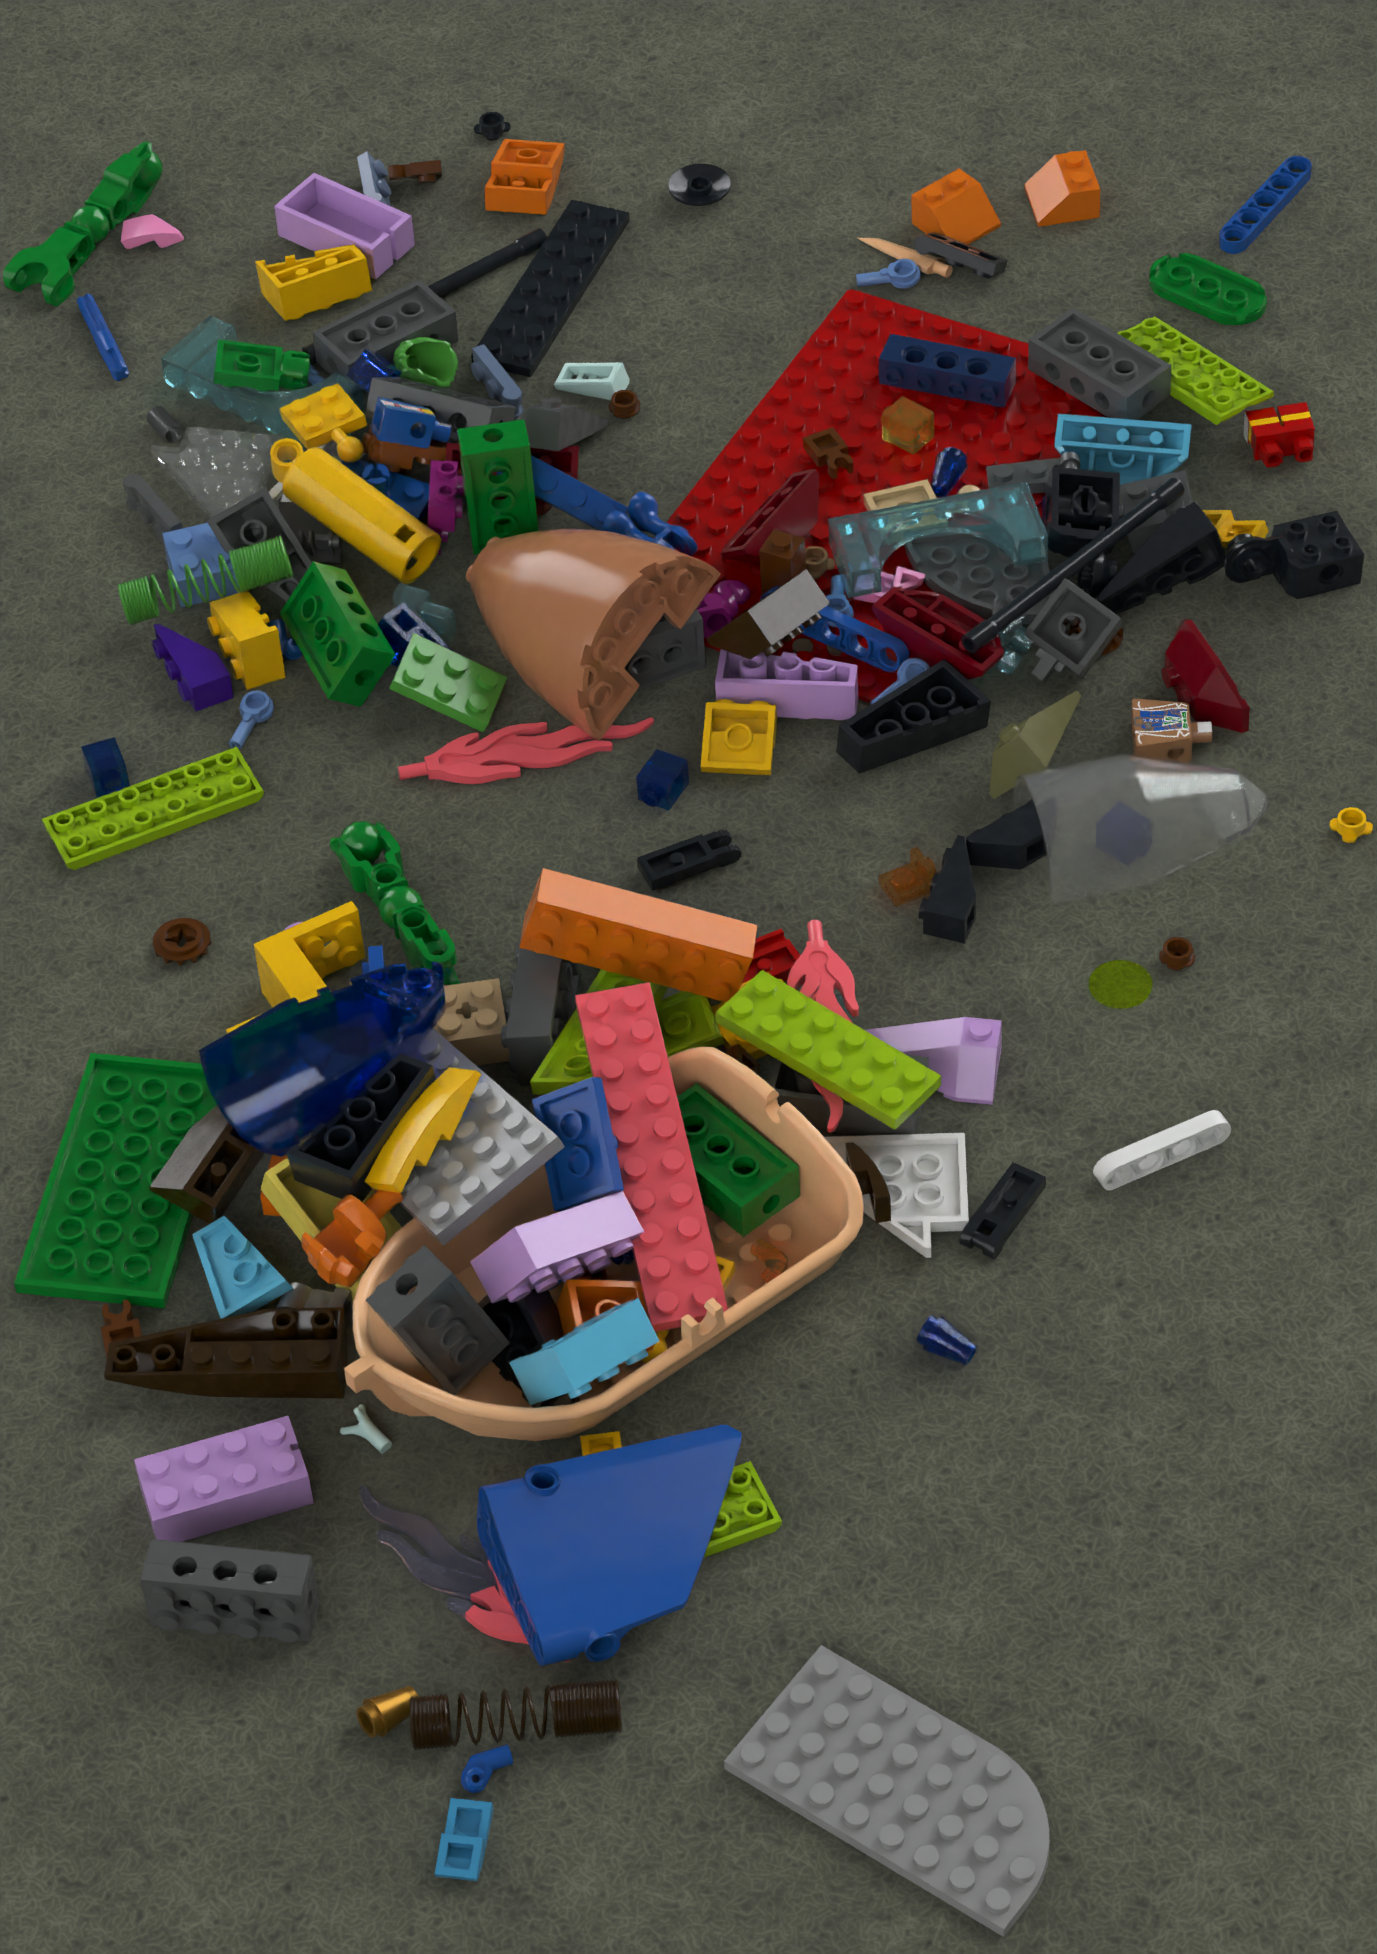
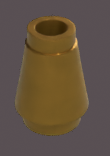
M406 1686L405 1688L365 1699L362 1706L356 1710L357 1719L363 1731L371 1738L377 1735L381 1737L387 1735L410 1715V1697H419L415 1689L411 1686Z

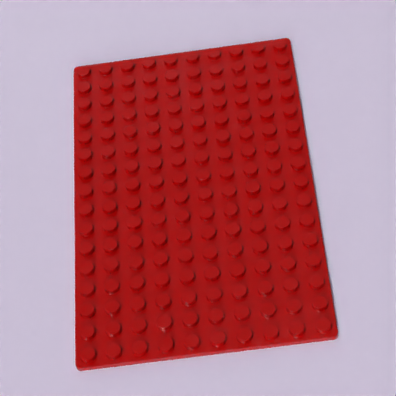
M850 289L845 292L666 523L684 527L698 547L697 552L692 557L711 565L721 574L708 593H713V588L723 580H737L748 586L750 598L744 604L738 605V612L733 618L735 619L760 601V565L724 559L721 555L722 548L776 490L781 488L792 473L816 469L819 473L818 522L809 531L810 535L805 540V548L810 546L824 548L828 553V558H832L835 561V567L832 570H826L814 581L823 594L828 596L831 594L832 577L835 575L843 576L845 579L844 595H846V599L853 608V618L885 632L872 611L874 603L853 599L861 567L864 566L895 575L897 566L915 570L907 557L904 543L883 547L864 506L863 494L928 479L936 498L939 499L958 494V491L966 485H974L983 493L981 507L973 512H967L961 508L943 511L948 521V530L1006 524V521L1008 524L1023 522L1022 519L1018 518H1023L1024 522L1038 521L1040 523L1045 516V492L990 498L986 466L1060 458L1061 455L1054 447L1058 414L1109 417L1028 370V343ZM890 334L1015 357L1016 384L1005 408L880 384L879 357ZM833 427L848 446V455L853 459V473H849L847 469L839 467L837 468L838 478H831L828 474V465L818 467L803 448L804 437ZM897 436L907 442L916 441V437H920V440L916 444H906L894 437ZM924 582L921 586L914 589L934 592ZM828 625L833 634L840 635L838 627ZM802 633L787 643L783 638L780 639L784 646L771 654L781 656L783 652L794 653L792 645L795 640L800 638L809 639L813 644V651H800L796 653V656L802 661L808 662L816 657L857 665L858 699L868 703L897 681L898 669L895 672H886L842 651L839 656L831 655L827 651L826 644ZM857 634L858 643L863 648L868 649L867 640ZM704 638L705 647L717 651L721 650L720 648L711 646L706 640L707 638ZM886 647V654L889 659L897 662L895 652Z

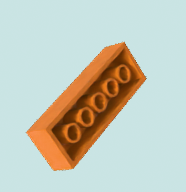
M542 868L525 913L519 948L709 997L717 1001L727 1002L739 991L753 959L757 925Z

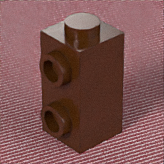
M773 529L759 550L761 596L772 587L782 586L806 570L805 538Z

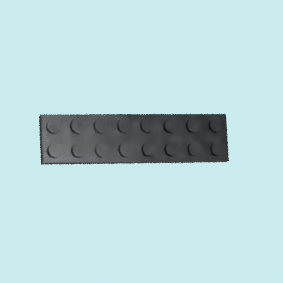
M571 200L477 346L484 344L506 372L532 377L630 221L629 212ZM473 353L471 354L472 363L474 362Z

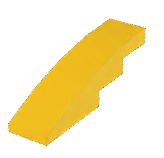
M450 1067L443 1072L420 1095L402 1117L382 1147L364 1182L375 1190L402 1193L414 1165L426 1167L438 1140L451 1141L481 1074L477 1070Z

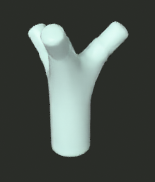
M360 1404L353 1410L359 1423L354 1426L341 1427L340 1429L342 1435L354 1434L367 1439L381 1454L392 1446V1442L370 1420L366 1413V1407L363 1404Z

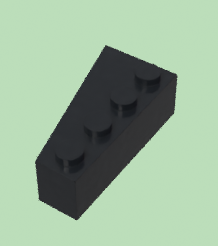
M943 659L840 724L836 753L859 774L986 728L991 701Z
M399 1053L364 1084L366 1089L356 1098H348L339 1106L340 1112L326 1124L319 1123L310 1131L311 1137L301 1146L296 1144L286 1152L294 1180L340 1199L345 1195H353L363 1202L372 1190L364 1181L382 1147L405 1113L436 1080L433 1066Z

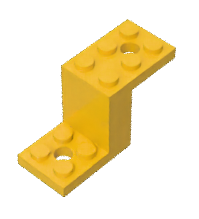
M352 901L254 944L261 990L273 1009L226 1029L232 1065L236 1075L235 1078L240 1085L244 1082L248 1072L255 1073L301 1032L329 1047L340 1043L333 994L322 979L341 968L353 966L359 960L365 958L359 911ZM331 941L327 946L324 947L325 943ZM272 1041L269 1045L265 1046L267 1042Z

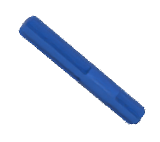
M86 294L84 297L79 296L77 299L79 309L113 379L120 381L122 378H127L129 375L127 365L91 294Z

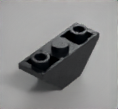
M1049 790L1039 797H1034L1023 806L1002 815L998 820L982 829L974 831L966 837L970 865L1021 870L1048 855L1055 820V793Z

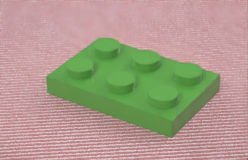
M413 633L389 689L478 731L484 732L507 680V676Z

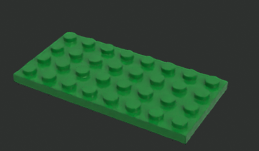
M90 1053L14 1281L16 1293L123 1304V1300H128L131 1305L156 1308L166 1307L193 1214L150 1191L149 1187L189 1129L231 1093L236 1077L234 1067Z

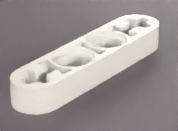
M1218 1110L1208 1111L1107 1154L1096 1163L1093 1174L1104 1189H1116L1223 1143L1231 1133V1125Z

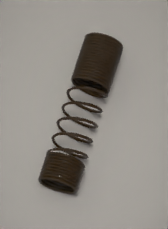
M607 1679L606 1682L599 1680L598 1682L590 1681L589 1683L582 1681L581 1684L574 1682L573 1684L565 1683L564 1685L561 1683L556 1686L553 1684L551 1687L547 1685L544 1693L541 1734L529 1688L526 1686L523 1690L520 1735H518L508 1691L504 1688L501 1696L498 1738L493 1726L487 1694L482 1690L480 1693L476 1740L471 1727L465 1695L462 1692L458 1698L455 1741H453L451 1735L448 1695L445 1693L444 1695L436 1694L435 1696L428 1694L427 1697L425 1695L423 1697L421 1695L419 1697L411 1696L409 1710L413 1748L415 1750H421V1748L425 1750V1748L429 1749L430 1747L432 1749L434 1747L436 1749L438 1747L446 1748V1746L450 1747L451 1745L455 1747L460 1738L462 1705L472 1742L475 1745L480 1742L483 1705L485 1704L492 1737L495 1742L499 1743L503 1735L505 1699L515 1738L520 1742L524 1736L528 1698L534 1729L537 1737L542 1740L545 1736L547 1725L548 1695L553 1711L554 1732L557 1739L559 1736L566 1738L567 1736L575 1737L576 1735L579 1737L584 1734L587 1736L588 1734L600 1735L601 1733L604 1735V1733L608 1734L609 1732L611 1734L613 1732L621 1733L622 1721L618 1680L615 1679L613 1681L611 1679L609 1681Z

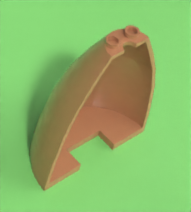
M555 529L529 532L502 539L498 537L491 538L487 542L486 547L477 556L474 564L468 568L466 580L470 583L483 620L501 653L522 680L565 719L600 741L640 686L624 669L662 615L671 625L681 629L721 574L714 567L700 559L657 543L609 531Z

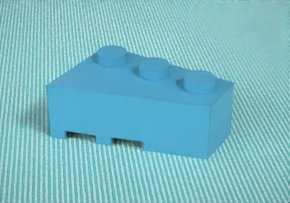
M639 1298L614 1306L575 1327L574 1331L556 1341L552 1339L541 1345V1350L523 1357L520 1356L509 1363L530 1405L567 1393L570 1399L591 1390L592 1387L589 1382L597 1378L601 1382L620 1372L618 1365L624 1361L627 1365H631L647 1357L646 1349L657 1343L659 1339Z

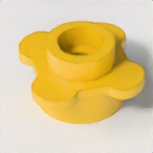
M1354 807L1341 810L1337 818H1333L1330 821V829L1337 831L1346 843H1354L1358 837L1364 834L1369 835L1373 831L1372 823L1366 822L1365 813Z

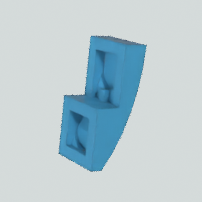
M450 1798L445 1833H441L435 1869L436 1877L478 1881L493 1817L494 1806L492 1802Z

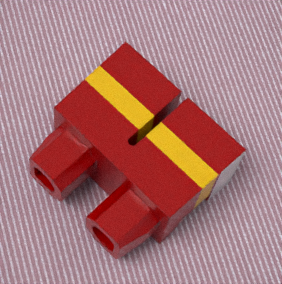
M1306 402L1277 406V414L1274 407L1245 411L1244 437L1247 444L1250 443L1252 446L1255 461L1262 460L1267 468L1279 466L1283 463V457L1294 455L1295 460L1299 463L1312 461L1315 427Z

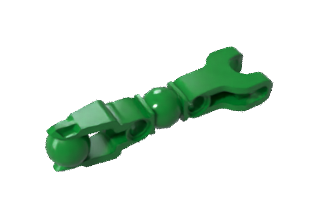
M141 142L129 153H124L110 164L103 173V179L84 202L85 206L75 211L71 221L67 220L64 226L56 229L43 244L37 247H29L16 253L3 271L4 285L7 289L22 292L31 284L42 283L41 289L45 303L56 307L62 304L74 292L75 283L73 275L89 258L91 252L95 250V245L106 238L109 229L113 230L116 224H120L131 213L137 214L151 196L152 189L158 183L162 175L163 164L159 156L152 151L151 142Z
M356 821L344 828L340 837L330 838V849L340 859L342 869L353 890L358 893L366 892L378 907L383 923L389 928L394 929L395 937L400 939L402 950L414 969L419 986L426 999V988L461 984L453 967L457 963L455 944L444 928H438L429 912L424 908L421 895L413 888H410L406 877H403L404 868L400 846L391 833L386 831L385 825L379 821L375 825L367 821ZM383 851L386 862L371 866V863L378 859Z

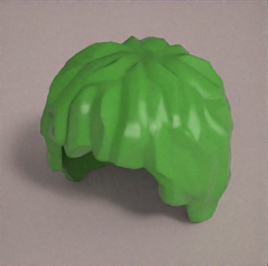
M417 337L401 342L394 352L393 361L397 377L440 388L450 387L451 382L454 381L458 360L456 353L447 341Z

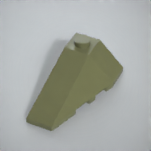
M1078 691L1050 705L1018 725L1014 722L1007 725L999 733L998 737L1000 739L993 751L989 795L993 799L1047 768L1081 698V694Z

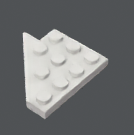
M965 1133L824 1137L845 1163V1143L849 1142L855 1143L871 1158L882 1174L891 1198V1221L879 1224L925 1258H931V1232L963 1231L969 1222ZM869 1194L862 1195L863 1212L875 1220Z

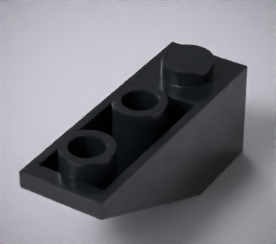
M957 835L952 848L947 847L944 852L942 870L940 873L936 872L930 886L929 898L922 899L918 917L923 920V934L964 944L976 920V892L965 836Z

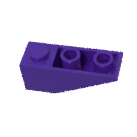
M160 624L154 625L156 639L152 640L153 650L158 660L164 658L165 669L170 680H177V688L183 702L189 701L195 712L234 698L230 674L216 652Z

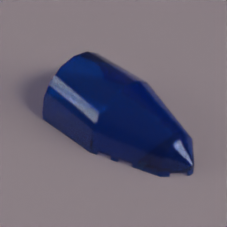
M432 962L431 969L415 968L411 970H406V964H392L349 979L350 986L332 992L328 986L318 989V996L298 1003L295 997L200 1049V1061L209 1091L223 1116L244 1140L261 1152L281 1157L286 1155V1152L294 1145L301 1146L311 1137V1130L321 1122L326 1124L340 1112L339 1106L348 1098H356L366 1089L364 1084L399 1053L409 1057L414 1056L445 1013V981L442 964Z

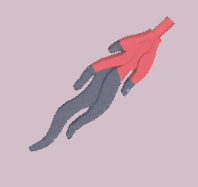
M365 1486L359 1487L360 1499L364 1509L373 1519L411 1536L428 1553L429 1558L422 1557L397 1533L385 1530L377 1532L378 1541L392 1547L416 1579L439 1592L456 1596L447 1598L446 1602L449 1610L461 1615L476 1629L490 1637L528 1644L481 1543L463 1534L459 1536L462 1548L482 1562L469 1558L457 1551L443 1538L439 1530L428 1519L384 1507L374 1500ZM467 1600L477 1603L485 1607L487 1610L481 1609Z

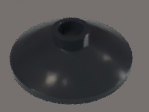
M692 164L682 167L672 174L668 182L671 196L678 202L690 206H705L722 200L731 188L729 175L723 169L711 164Z

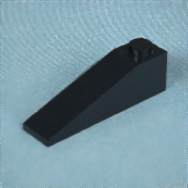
M1196 501L1186 507L1179 508L1160 525L1096 597L1098 602L1113 613L1118 614L1143 604L1147 596L1155 593H1160L1162 596L1172 592V586L1185 581L1191 585L1207 578L1224 567L1226 556L1217 529Z

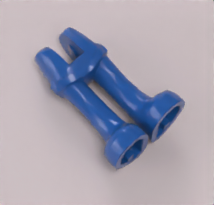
M646 492L636 493L631 498L628 505L629 517L622 511H614L606 517L603 524V531L657 543L673 550L677 549L689 556L694 555L698 549L696 542L684 527L668 524L658 517V504L655 498ZM641 531L653 534L655 537L651 538Z

